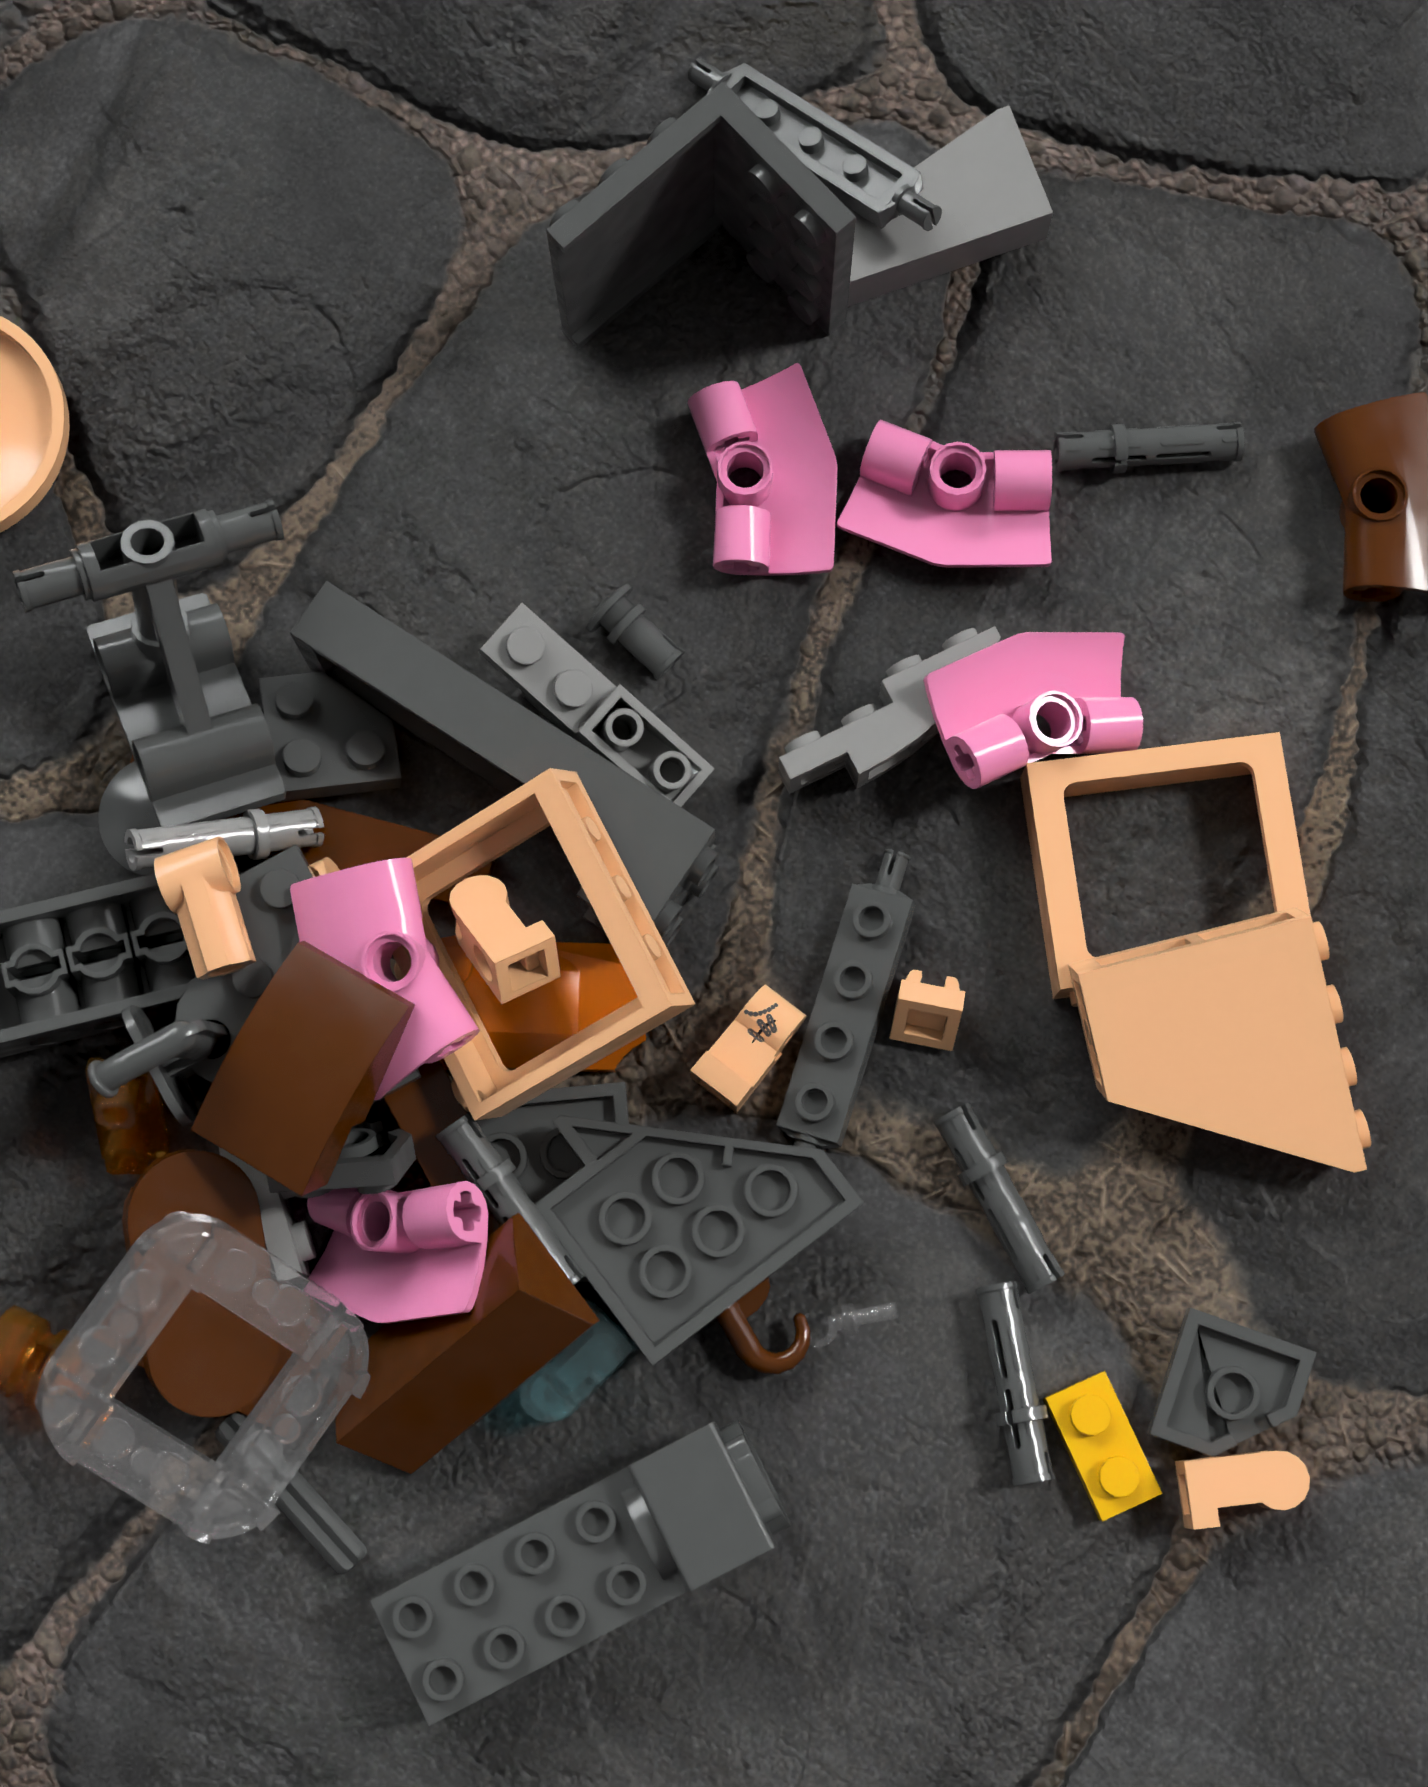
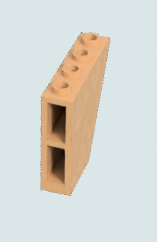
M1292 908L1068 964L1096 1087L1108 1102L1355 1173L1367 1170L1363 1149L1371 1147V1136L1363 1112L1360 1109L1354 1110L1349 1087L1357 1085V1073L1349 1049L1347 1047L1340 1048L1335 1024L1343 1022V1009L1335 986L1333 984L1326 985L1321 961L1329 959V946L1325 931L1319 921L1312 922L1310 915L1297 908Z

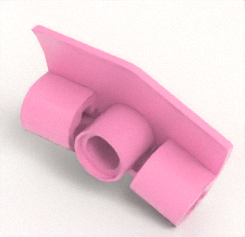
M795 363L744 389H741L736 381H723L703 388L692 395L687 404L717 481L713 553L714 569L728 574L760 576L831 572L834 566L837 460L801 365ZM746 467L755 470L760 475L761 480L752 487L743 488L733 484L729 479V475L738 468Z
M880 419L865 449L860 466V477L837 521V527L848 533L938 567H1048L1052 562L1049 518L1052 496L1051 450H994V452H979L977 448L969 443L953 442L942 445L928 437ZM951 470H960L967 473L973 481L966 487L953 488L945 484L941 476Z
M1120 632L1019 633L924 677V685L933 718L950 761L964 784L971 789L980 788L1026 766L1027 763H1033L1051 754H1106L1137 750L1143 733L1142 711L1136 699L1133 697H1121V667L1125 635ZM1037 714L1044 717L1049 723L1051 729L1050 738L1039 730L1036 722Z
M395 858L363 864L303 880L290 886L300 942L306 941L415 1004L374 1100H380L424 1063H433L447 1057L463 1047L479 1033V1028L441 972L439 956L435 946L425 938L422 910L411 858ZM404 945L411 956V967L408 974L403 979L398 980L391 971L390 959L393 952L399 946Z
M462 1181L399 1193L387 1190L376 1194H362L357 1191V1188L333 1189L329 1193L318 1197L308 1198L307 1207L310 1217L314 1222L334 1231L324 1253L308 1279L302 1285L301 1289L304 1292L376 1323L390 1324L464 1314L473 1309L483 1275L488 1242L487 1203L482 1191L475 1184Z

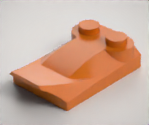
M456 936L441 938L502 1063L509 1070H515L638 997L611 944L556 942L561 977L501 1004L466 956ZM646 1034L580 1072H615V1068L623 1057L634 1047L646 1041ZM444 1058L440 1061L445 1070H449Z

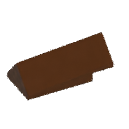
M520 1213L513 1215L488 1236L482 1279L475 1304L470 1312L398 1323H386L334 1368L337 1444L412 1474L455 1438L477 1424L600 1321Z

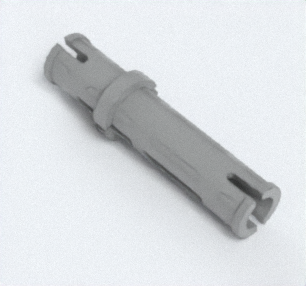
M316 806L307 807L302 810L265 814L260 808L245 810L242 817L138 830L136 828L127 829L124 843L133 844L134 848L125 849V854L130 869L137 871L142 868L154 867V861L157 857L221 836L226 841L233 856L248 855L253 860L267 859L270 852L286 850L294 845L300 848L321 847L324 841V833H314L313 828H323L324 823L322 815Z

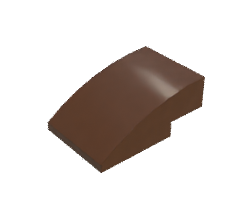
M306 941L298 942L260 996L239 1031L210 1086L191 1130L300 1196H304L327 1185L351 1128L365 1122L415 1004Z

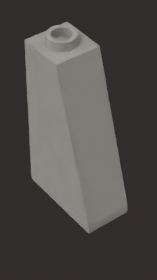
M1010 106L997 109L914 167L921 172L924 187L918 195L934 205L940 206L942 209V215L938 224L935 226L932 223V230H924L904 215H898L881 229L851 210L856 216L848 306L1047 239L1053 210Z

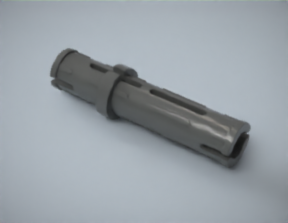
M1240 421L1209 425L1161 426L1140 429H1126L1123 423L1110 424L1108 430L1055 432L1053 437L1054 466H1056V472L1109 468L1111 473H1125L1127 467L1142 465H1173L1211 461L1237 462L1241 461L1244 455V431Z
M967 1102L936 1119L933 1123L943 1140L947 1143L954 1156V1160L962 1172L957 1175L962 1186L969 1185L1006 1254L1015 1266L1025 1286V1290L1028 1294H1031L1064 1276L1065 1273L1054 1254L1051 1253L1043 1238L1044 1236L1011 1181V1177L1004 1164L1008 1163L1003 1151L996 1152L980 1125V1121L972 1109L971 1103Z
M470 1112L435 1136L436 1139L440 1141L447 1153L453 1158L466 1180L475 1184L482 1191L487 1203V1209H489L500 1226L513 1215L520 1213L573 1285L585 1276V1273L579 1268L572 1256L570 1257L559 1241L560 1239L512 1173L516 1167L510 1158H507L505 1161L502 1159L495 1147L492 1146L482 1132L481 1127L474 1121Z
M1017 1281L996 1283L976 1288L1000 1413L995 1414L997 1427H1003L1013 1476V1486L1056 1479L1055 1473L1052 1470L1043 1420L1048 1419L1049 1416L1047 1406L1040 1405Z

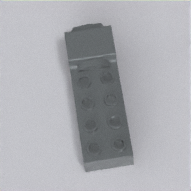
M155 873L0 910V1058L126 1027L121 1011L130 1005L140 1007L150 1021L176 1015L177 1004L187 985L196 977L178 915L174 914L167 906L160 892Z
M737 1419L722 1428H719L717 1422L714 1421L370 1600V1603L428 1726H431L688 1591L691 1592L775 1548L777 1542L773 1535L791 1527L782 1502L739 1420Z

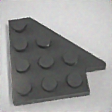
M559 1115L552 1121L585 1166L535 1203V1205L560 1239L559 1241L568 1254L572 1256L579 1268L582 1269L586 1278L652 1366H655L862 1206L864 1202L825 1151L821 1149Z

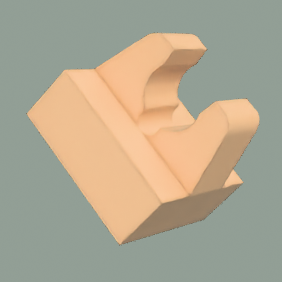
M910 971L906 980H901L889 1039L953 1051L966 991H960L959 982L954 977L947 976L944 987L921 983L922 971Z

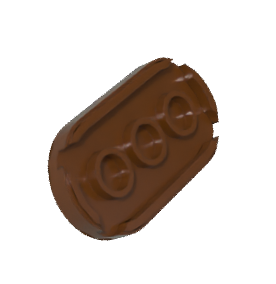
M178 1150L155 1159L143 1171L144 1174L137 1179L135 1186L131 1187L123 1207V1232L145 1371L150 1383L171 1405L183 1412L199 1417H220L237 1412L252 1403L268 1386L276 1370L279 1358V1332L260 1205L252 1182L234 1162L219 1154L204 1150Z

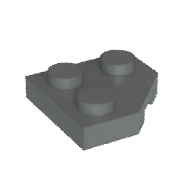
M322 671L259 678L263 714L272 738L276 766L286 789L285 799L279 802L401 788L402 777L393 720Z
M368 1114L365 1122L351 1128L328 1184L304 1196H300L297 1193L295 1195L300 1198H313L327 1194L333 1189L357 1188V1191L362 1194H376L392 1189L416 1160L412 1134L400 1128L386 1133L383 1129L382 1119ZM266 1175L270 1193L293 1192Z
M1187 1308L1146 1434L1209 1457H1214L1235 1447L1238 1443L1298 1415L1317 1352L1205 1312Z

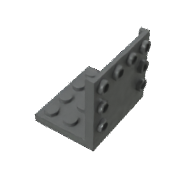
M722 81L678 119L670 117L660 123L649 136L647 145L629 160L621 158L614 162L603 173L598 186L580 202L577 199L568 201L552 217L546 233L562 331L580 349L723 227L747 252L746 258L755 273L767 283L774 280L789 295L787 300L795 314L807 325L816 323L829 336L847 319L856 216Z

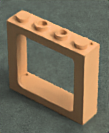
M1280 732L1026 764L1020 777L1053 999L1070 997L1071 1006L1077 1007L1068 964L1095 958L1088 952L1064 797L1251 774L1274 912L1297 908L1310 915Z
M549 768L406 857L411 858L423 916L422 922L425 938L435 946L439 956L441 972L480 1030L471 1041L444 1058L454 1078L451 1083L454 1096L458 1103L467 1112L471 1113L474 1121L503 1117L696 1005L577 772ZM551 825L638 997L515 1070H509L502 1063L429 916L428 904L433 897ZM404 945L399 946L392 954L396 961L394 972L398 980L403 979L411 967V956Z

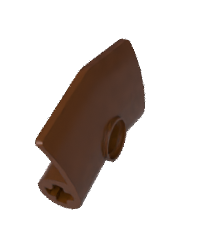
M1425 392L1391 397L1339 412L1323 420L1314 428V433L1332 479L1336 483L1342 498L1339 516L1341 524L1345 528L1343 595L1356 601L1379 602L1394 599L1403 590L1428 593V395ZM1369 494L1382 500L1386 507V513L1378 514L1365 508L1361 501V495Z

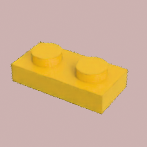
M1101 1371L1043 1398L1099 1521H1105L1163 1494L1105 1371Z

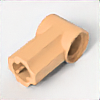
M221 836L155 858L154 870L160 892L169 909L178 915L196 978L204 980L227 975L256 962L236 897V893L240 892L241 889L240 876L226 841Z

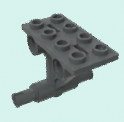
M272 499L217 516L213 510L201 509L162 521H138L131 524L123 532L75 545V549L69 550L70 557L22 571H12L16 590L25 613L31 612L32 609L83 595L85 601L92 600L97 602L132 591L135 609L133 613L91 624L87 627V635L160 827L220 820L243 813L245 810L256 809L282 801L286 797L285 785L276 766L274 746L267 722L258 703L251 704L234 662L229 631L220 607L217 603L211 604L205 593L179 599L176 581L180 577L222 566L223 562L228 560V553L274 540H283L282 523L277 509L274 510L275 504Z

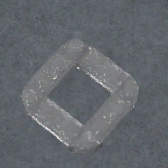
M176 1211L168 1214L162 1221L151 1226L134 1242L51 1356L40 1377L35 1406L54 1448L72 1466L76 1463L80 1464L179 1525L184 1534L189 1538L210 1544L211 1539L234 1537L256 1526L262 1531L277 1517L280 1511L274 1504L350 1396L353 1394L361 1399L371 1378L367 1371L369 1345L362 1322L335 1295L224 1221L204 1214H189L184 1211ZM191 1289L197 1293H204L293 1352L216 1462L114 1398Z

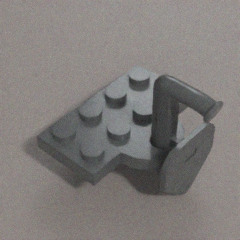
M294 845L239 875L241 889L240 892L236 893V897L256 962L227 975L204 980L196 977L192 979L177 1004L175 1022L157 1031L140 1007L130 1005L121 1011L122 1017L134 1044L104 1061L94 1060L89 1064L87 1069L89 1080L100 1095L105 1098H113L118 1094L119 1087L149 1071L164 1101L177 1121L183 1127L193 1126L198 1110L188 1078L197 1074L213 1082L222 1062L255 1004L296 944L300 942L290 886L315 877L300 847ZM212 1021H219V1022L223 1023L224 1025L217 1024V1023H214V1022H212ZM418 1068L381 1099L420 1079L422 1075Z

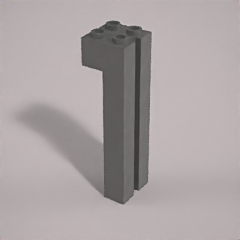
M326 581L290 631L309 668L315 672L322 671L393 720L394 723L506 795L549 768L577 772L662 940L668 948L684 923L685 919L680 916L683 905L691 894L701 898L719 871L720 866L715 864L719 853L716 852V845L713 844L716 841L715 829ZM581 887L577 893V898L590 905L583 918L605 932Z

